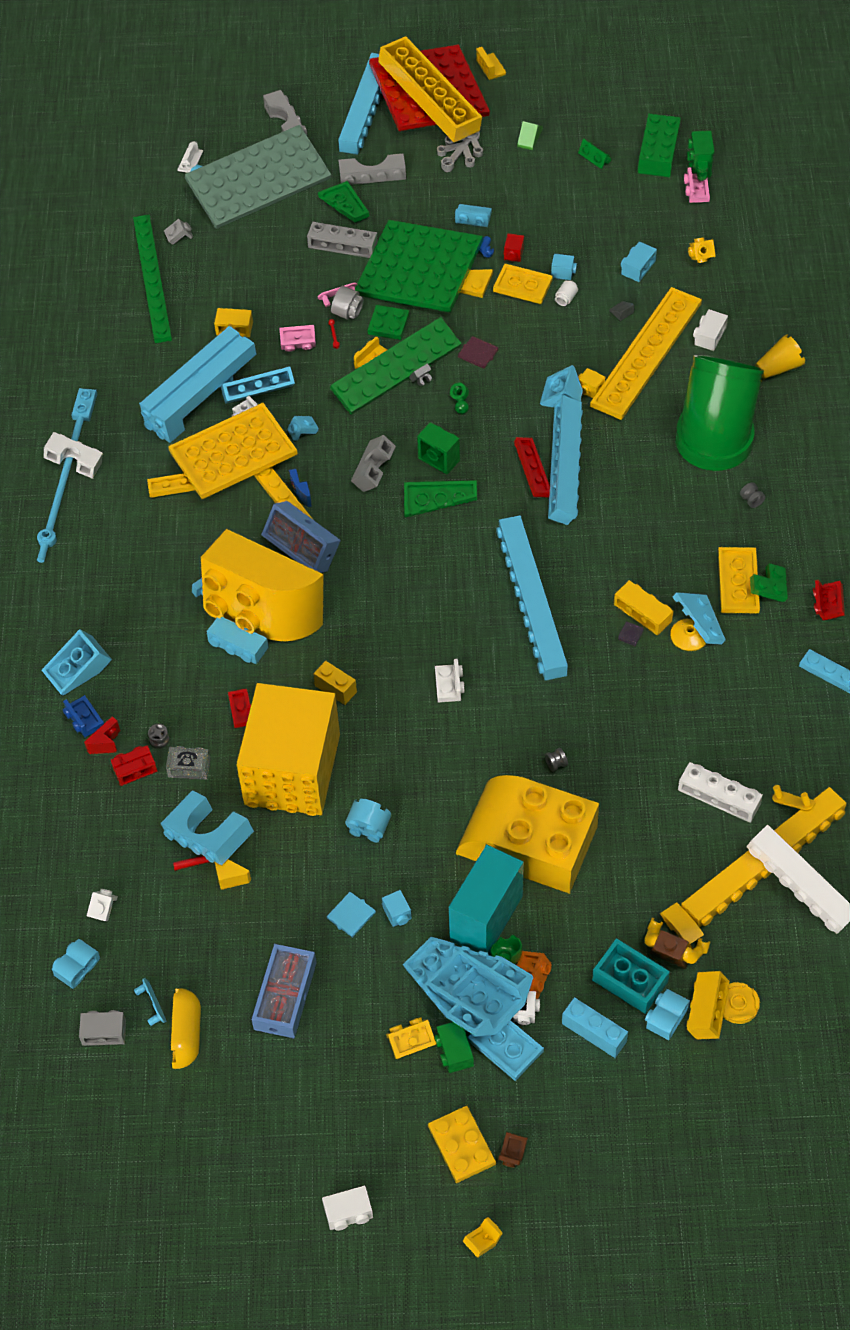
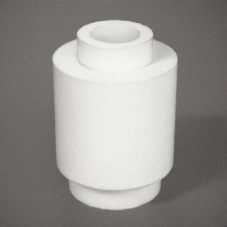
M573 281L563 282L555 295V301L559 305L566 306L570 304L578 292L576 283Z

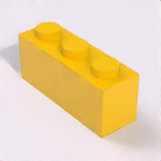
M629 580L615 593L614 605L657 636L672 622L673 610L668 605L658 601L654 595L645 592L638 584H634Z
M721 971L697 973V978L694 982L693 1000L690 1003V1016L687 1020V1030L696 1039H719L730 982Z

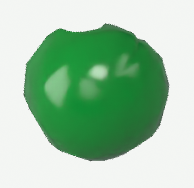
M511 935L508 939L500 937L492 945L490 955L493 957L496 955L501 956L516 964L522 955L521 940L515 935Z

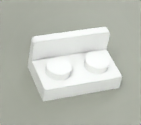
M454 659V665L435 666L438 702L461 701V693H464V682H460L459 677H463L462 665L458 666V659Z

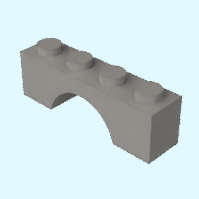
M281 90L263 95L264 108L270 118L276 117L286 121L281 125L282 132L300 125L307 135L306 127L302 126L300 117L296 116L294 107L290 106L287 95L284 96Z
M404 154L387 155L382 163L375 166L362 165L355 158L339 160L341 183L348 181L350 185L405 180Z

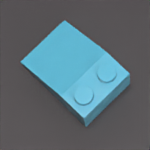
M79 629L42 669V672L59 693L65 695L99 674L112 659L92 635Z

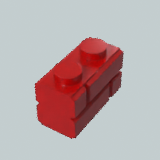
M148 745L135 747L131 752L117 754L111 759V764L120 786L158 772Z

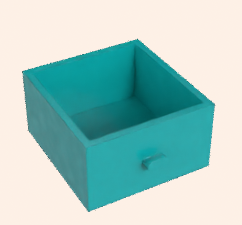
M486 844L449 906L451 942L461 947H469L470 950L475 952H487L489 955L492 945L498 940L523 897V861Z

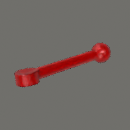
M330 319L328 324L332 330L333 348L338 349L340 343L336 338L335 321Z

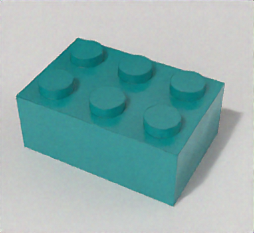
M616 938L593 969L592 981L646 1014L667 985L670 971Z

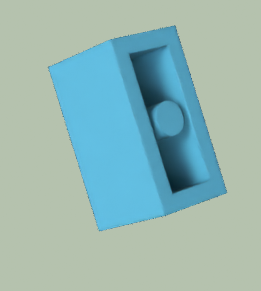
M638 242L635 247L631 248L629 255L623 258L621 262V275L640 282L655 263L657 249Z

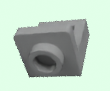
M177 219L164 230L168 241L172 245L184 235L190 239L193 237L191 226L180 219Z

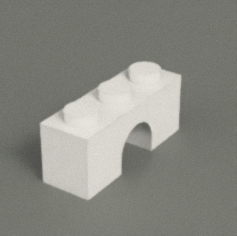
M53 432L44 447L43 458L60 465L63 459L73 457L78 460L76 472L93 479L102 464L103 453L95 448L83 445L81 442L69 439L62 434Z

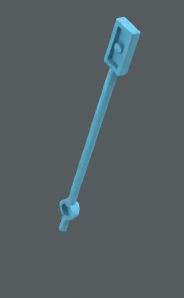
M79 388L71 415L72 419L76 420L71 437L74 441L79 439L83 421H90L97 397L96 390ZM73 457L65 459L46 529L41 530L37 535L38 543L41 546L37 561L41 563L45 560L48 548L52 547L57 541L53 528Z

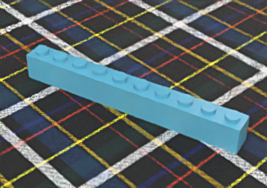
M521 516L500 519L496 532L498 538L502 539V552H506L505 562L507 568L510 567L511 582H515L516 585L514 586L515 595L520 598V612L525 614L523 616L524 625L529 628L528 637L530 643L533 642L534 657L539 660L537 663L538 671L540 674L543 673L544 680L567 676L568 665Z

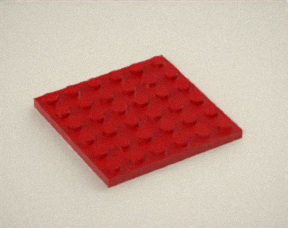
M459 45L420 51L482 117L489 116L490 110ZM379 57L369 59V65L398 131L437 125L378 62Z

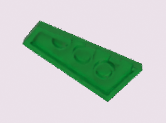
M477 480L404 482L405 518L477 500Z

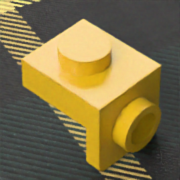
M487 1217L480 1227L465 1236L463 1242L478 1258L496 1246L502 1231Z

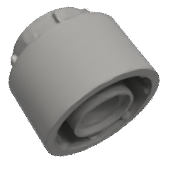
M341 286L333 299L331 313L347 320L349 318L354 319L359 315L364 300L359 296V292Z

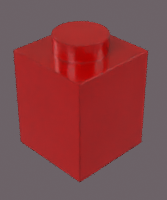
M507 234L504 246V260L521 262L524 250V236Z

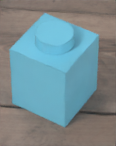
M554 254L551 275L553 278L571 280L572 274H576L577 263H574V256Z
M401 890L382 898L383 909L393 927L404 925L411 919V909Z

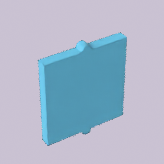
M349 892L329 913L327 919L334 923L338 930L342 929L353 938L376 913V910L367 905L364 899L361 900Z

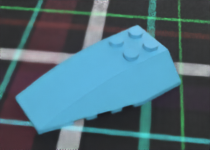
M430 937L403 964L404 968L445 1017L474 1036L496 1035L525 1005L533 980L532 974L501 956H489L487 952H475L470 950L469 947H458L452 942Z

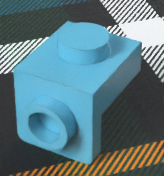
M294 416L287 429L293 440L297 441L301 434H316L319 428L310 416Z

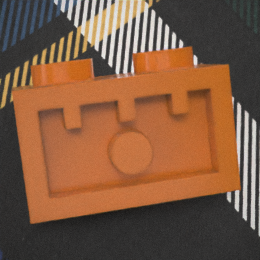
M522 951L517 966L532 974L533 980L529 991H536V999H538L544 989V983L551 971L552 964L544 953Z

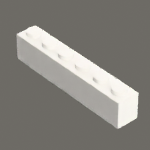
M769 825L763 828L747 845L750 854L763 862L765 868L769 872L774 873L783 886L791 889L795 897L799 901L804 902L813 915L820 917L830 931L838 934L850 922V903Z

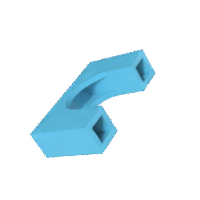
M192 790L160 823L164 829L163 833L169 840H176L182 847H189L195 854L205 856L208 861L223 865L254 831L247 818L233 811L212 832L206 834L194 833L197 826L213 809L205 796Z

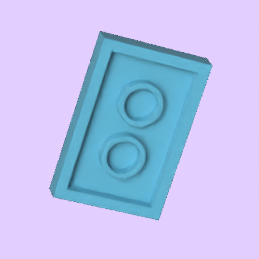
M511 1020L496 1035L474 1036L470 1034L467 1037L468 1042L514 1081L544 1052V1048Z

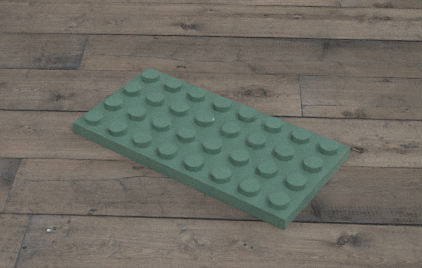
M300 125L185 174L187 183L216 229L331 178V173Z

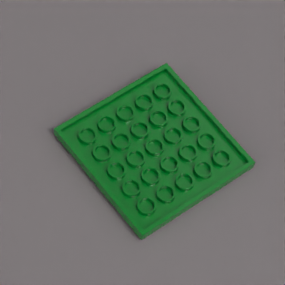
M388 220L355 287V291L359 292V296L451 313L482 245L483 236Z

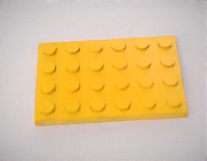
M264 403L168 446L170 453L201 499L298 454L297 449Z

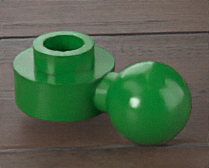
M455 383L450 389L451 397L457 401L455 411L458 414H465L469 410L468 403L464 401L468 397L469 390L463 383Z

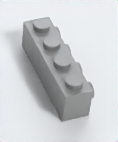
M312 222L307 235L308 248L366 258L371 257L378 242L377 232Z

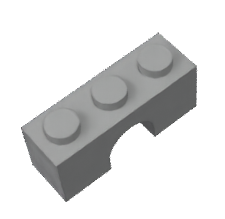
M384 435L370 440L351 482L363 492L377 487L383 475V472L378 468L382 463L390 460L396 446Z

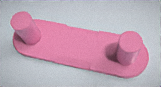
M357 283L345 285V287L355 290ZM339 288L318 295V299L323 300L325 307L330 306L328 298L336 295Z

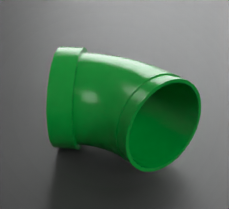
M694 355L683 412L677 423V449L686 461L698 468L710 471L734 468L745 461L752 450L755 433L753 418L764 370L735 361Z

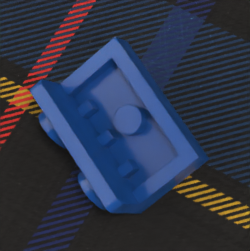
M85 695L72 703H69L67 699L63 701L65 716L67 719L71 718L73 720L72 725L77 733L81 732L84 738L96 732L104 724Z

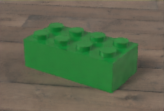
M648 114L639 156V174L671 176L681 117Z

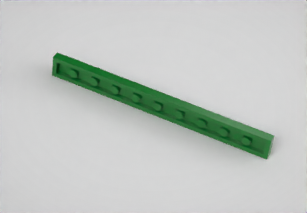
M150 215L133 217L155 343L172 341Z

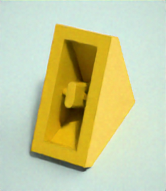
M229 859L223 865L215 862L221 890L247 884L251 881L250 871Z

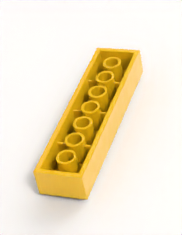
M406 36L380 47L378 62L453 142H457L480 131L482 116Z

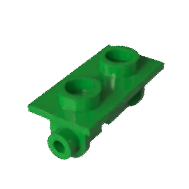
M586 139L582 140L578 152L580 155L600 169H603L605 163H610L611 158L609 154L604 153Z

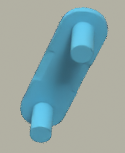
M144 978L142 979L143 984L135 988L134 991L136 995L147 991L157 1014L147 1021L150 1026L160 1020L165 1023L166 1018L148 980Z

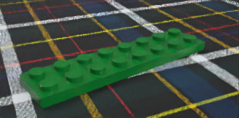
M440 317L330 386V389L350 415L409 379V376L414 371L427 363L430 366L459 348L462 343Z

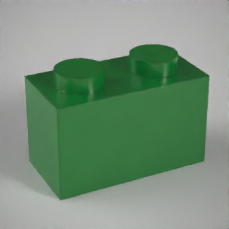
M454 1022L437 1026V1035H434L437 1048L441 1047L443 1054H440L443 1067L447 1066L449 1073L474 1067V1058L465 1030Z

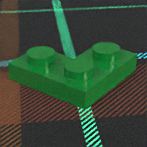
M769 563L765 567L766 577L756 574L750 577L752 594L785 602L788 599L785 567Z

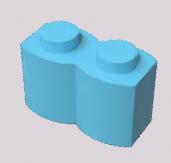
M78 939L67 947L65 955L54 961L52 966L53 974L56 978L74 989L98 963L100 959L99 953Z
M669 989L664 994L660 993L655 1002L657 1006L654 1010L650 1009L646 1015V1029L670 1040L685 1016L690 1000Z

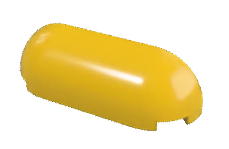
M181 988L175 989L176 993L173 996L171 1034L173 1069H180L190 1065L199 1053L201 1005L194 993Z

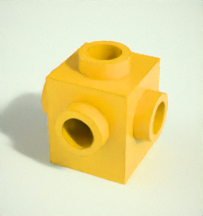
M704 237L694 239L693 243H689V257L692 260H697V263L706 262L707 258L716 257L713 240H704Z

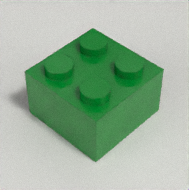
M431 422L417 436L418 459L448 475L460 461L459 438Z

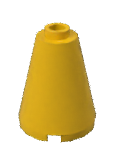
M784 335L755 364V367L764 370L762 374L763 379L805 364V358L800 356L802 351L792 337L787 338L788 335Z

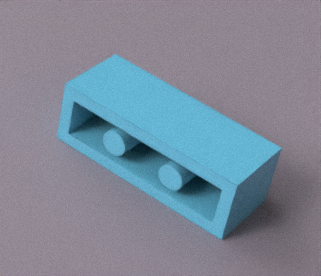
M217 617L207 630L208 642L212 646L225 649L227 653L235 654L248 663L257 664L268 649L266 637L256 632L250 634L246 632L247 628L244 627V630L238 628L235 622L224 617Z
M575 997L562 1014V1024L614 1058H616L627 1043L628 1031Z

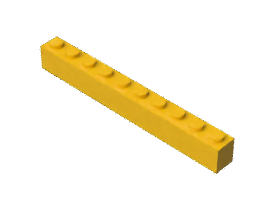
M830 787L813 799L815 806L812 809L799 810L774 830L797 853L805 843H811L820 831L825 832L835 819L838 821L845 815L846 802ZM747 851L682 902L681 907L691 916L699 928L702 925L707 926L717 913L722 914L732 901L737 902L746 890H752L761 878H767L771 872L765 868L763 862L753 857Z

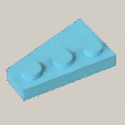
M676 592L673 599L681 603L684 607L682 611L686 616L690 615L695 622L693 626L706 644L722 645L725 637L707 595Z

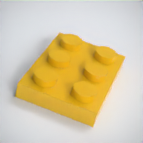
M504 264L493 287V292L542 304L553 281V276Z
M468 1106L428 1123V1128L456 1183L496 1165V1161Z

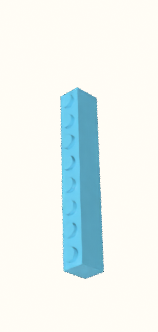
M371 53L370 58L379 57V54ZM369 60L338 139L339 152L358 155L360 148L364 146V137L368 135V126L372 124V116L376 113V105L380 103V94L382 92L369 65Z
M563 395L554 406L548 519L568 525L578 515L577 502L579 495L577 490L579 487L578 474L581 456L579 449L582 440L580 438V431L582 429L581 417L583 410H581L582 402Z

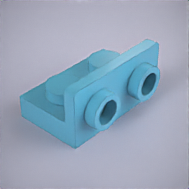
M459 204L458 209L455 210V223L488 227L492 208Z

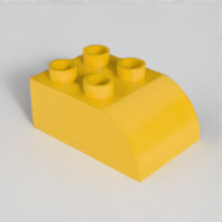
M228 529L201 556L203 608L210 616L214 618L224 617L235 622L238 628L244 630V627L247 628L246 632L250 634L256 632L267 639L275 641L302 639L313 634L323 625L322 573Z
M502 775L494 777L487 782L456 850V854L477 861L487 844L523 861V878L570 894L597 829L599 803L519 776Z

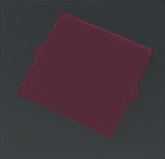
M472 336L467 344L463 345L458 358L485 368L490 360H493L498 347Z

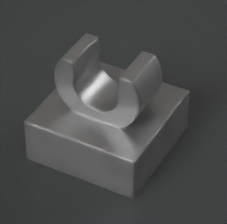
M428 363L409 376L412 382L417 380L418 385L421 387L425 384L422 378H426L428 382L432 380L431 375L427 373L431 370Z

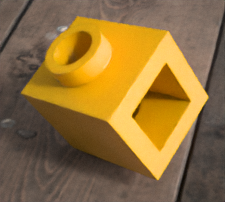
M588 368L583 374L581 373L578 376L583 389L582 394L594 398L605 382V376Z

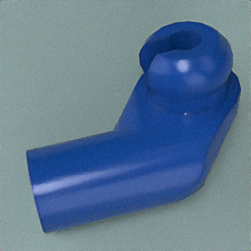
M488 236L483 238L479 250L484 257L489 258L493 255L494 249H490L491 238Z

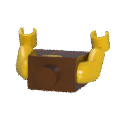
M654 918L651 919L645 936V944L652 947L649 954L686 969L688 964H694L703 954L708 953L710 941L703 942L702 938H699L696 947L693 949L687 940L660 930L663 925L662 921L658 923L654 921Z

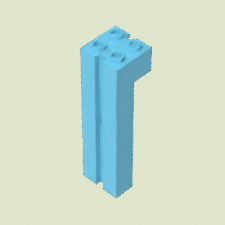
M228 326L139 403L145 427L150 431L156 432L162 440L165 439L171 443L185 430L182 419L256 355L254 342L245 336L241 337L238 331Z

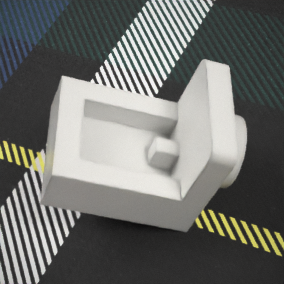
M106 889L93 892L87 916L108 921L113 901H116L118 896L112 895V891Z
M529 991L527 1010H519L513 1017L514 1022H518L520 1025L535 1023V1012H539L540 999H536V991Z

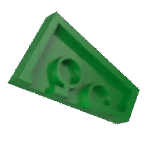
M348 181L318 192L320 199L354 223L369 217V211Z

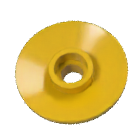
M682 619L676 622L671 629L670 636L673 644L684 651H696L706 645V642L693 626L695 622L692 619Z

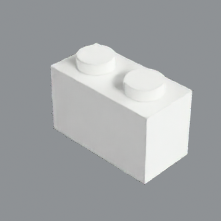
M708 310L706 315L701 317L700 326L694 330V345L714 351L727 328L728 315Z
M365 1186L322 1198L330 1230H343L350 1224H364L373 1218Z

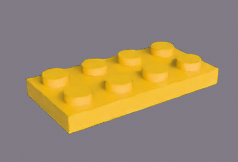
M719 547L721 613H759V595L752 594L750 588V577L753 574L758 575L756 548Z

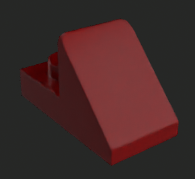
M111 717L84 741L89 754L117 752L116 745L111 739L118 735L120 727L114 717Z

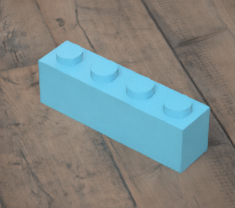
M286 367L222 384L221 390L225 404L246 399L248 396L253 397L291 387L295 382L291 368Z

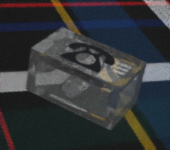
M182 746L169 747L166 763L168 777L207 780L210 765L208 749L201 747L195 749L185 748Z

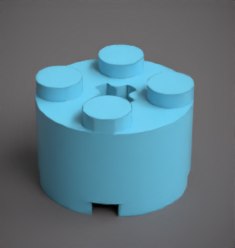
M355 799L345 824L350 828V834L360 837L362 834L368 836V839L373 842H379L385 833L391 818V812L388 809L383 811L380 809L381 805L374 801L360 799L357 802Z

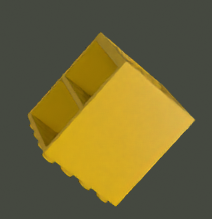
M257 683L237 761L244 805L252 808L263 807L269 810H285L289 813L300 812L310 816L323 814L340 737L335 693Z

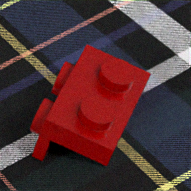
M815 580L813 594L816 599V603H814L816 614H819L823 621L845 616L843 584L841 581L822 585L819 580Z

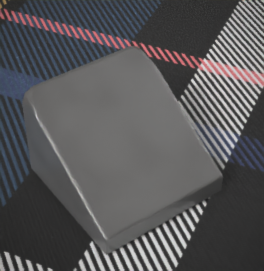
M622 301L612 307L610 312L621 321L634 313V304Z

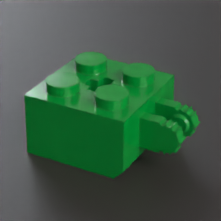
M693 131L691 132V138L688 139V149H690V151H687V161H690L688 168L691 167L692 174H697V178L704 181L712 176L714 154L712 132Z

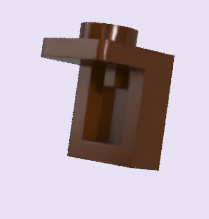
M506 1132L502 1151L498 1158L503 1161V1165L515 1168L516 1165L522 1164L528 1137Z

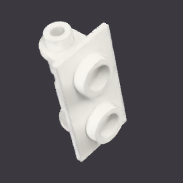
M194 141L189 143V148H187L178 171L189 173L192 167L198 164L203 150L198 149V144Z

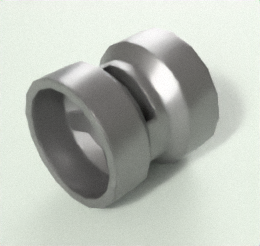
M753 482L745 485L740 491V495L743 499L748 500L747 503L751 508L761 505L766 497L762 491H758L757 485Z

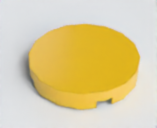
M730 983L723 1018L736 1024L750 1022L756 1017L759 1010L760 999L757 992L745 983Z

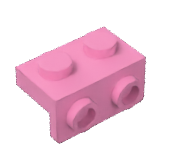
M691 167L687 168V174H684V184H687L685 193L686 196H689V203L709 202L708 180H699L697 174H692Z
M314 325L279 328L282 350L291 352L297 348L310 350L316 347Z

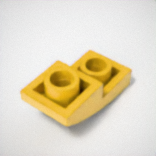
M677 902L660 913L671 931L675 930L680 938L687 940L690 944L704 935L696 922Z

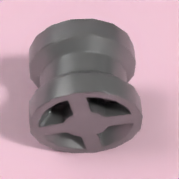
M155 724L150 727L148 736L151 745L155 748L167 746L169 743L167 728L162 724Z
M560 747L555 749L553 753L548 752L545 754L546 763L552 772L556 771L560 766L565 767L568 765L566 755Z

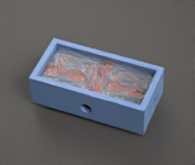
M288 501L273 504L261 534L298 563L320 573L328 571L341 541Z
M274 944L251 1019L254 1030L295 1039L316 966L315 952Z

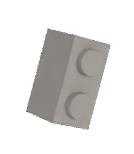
M111 1010L108 1013H99L97 1011L81 1013L79 1038L82 1045L125 1044L126 1019L123 1012Z

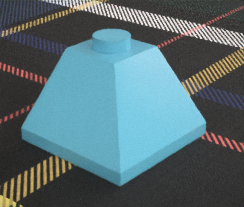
M573 365L547 377L540 401L542 406L554 408L557 401L563 395L581 402L583 389Z

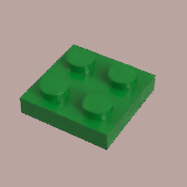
M376 305L368 327V335L401 340L410 315L409 310Z

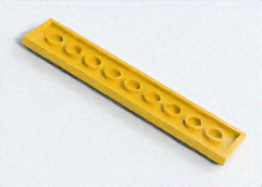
M671 287L590 402V407L622 420L700 307L702 299Z

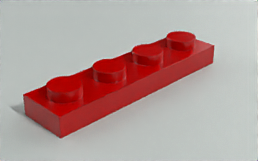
M516 437L514 444L533 497H549L550 485L533 438Z

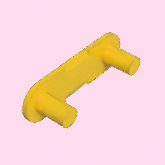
M779 785L773 786L775 794L772 796V799L776 803L801 810H810L815 806L814 800L809 799L806 792L802 793L801 797L782 792Z

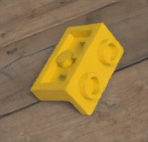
M378 337L369 341L364 348L356 352L354 355L355 369L387 351L386 348L379 344Z
M419 1017L409 1021V1026L402 1028L400 1024L390 1028V1033H387L386 1036L389 1038L395 1059L436 1045L428 1020H422Z

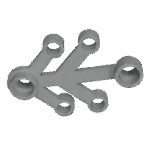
M478 131L461 139L463 140L462 142L456 144L448 136L445 137L446 146H438L437 154L445 156L448 151L455 150L450 157H444L441 160V167L445 172L453 170L454 162L462 152L465 156V165L467 167L475 165V158L472 157L468 145L470 142L474 147L473 155L475 157L483 155V148L480 147L478 142L480 132Z

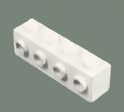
M689 762L681 776L678 786L679 791L750 823L761 805L763 794H760L755 789H749L737 781H731L717 772H711L704 769L703 766Z

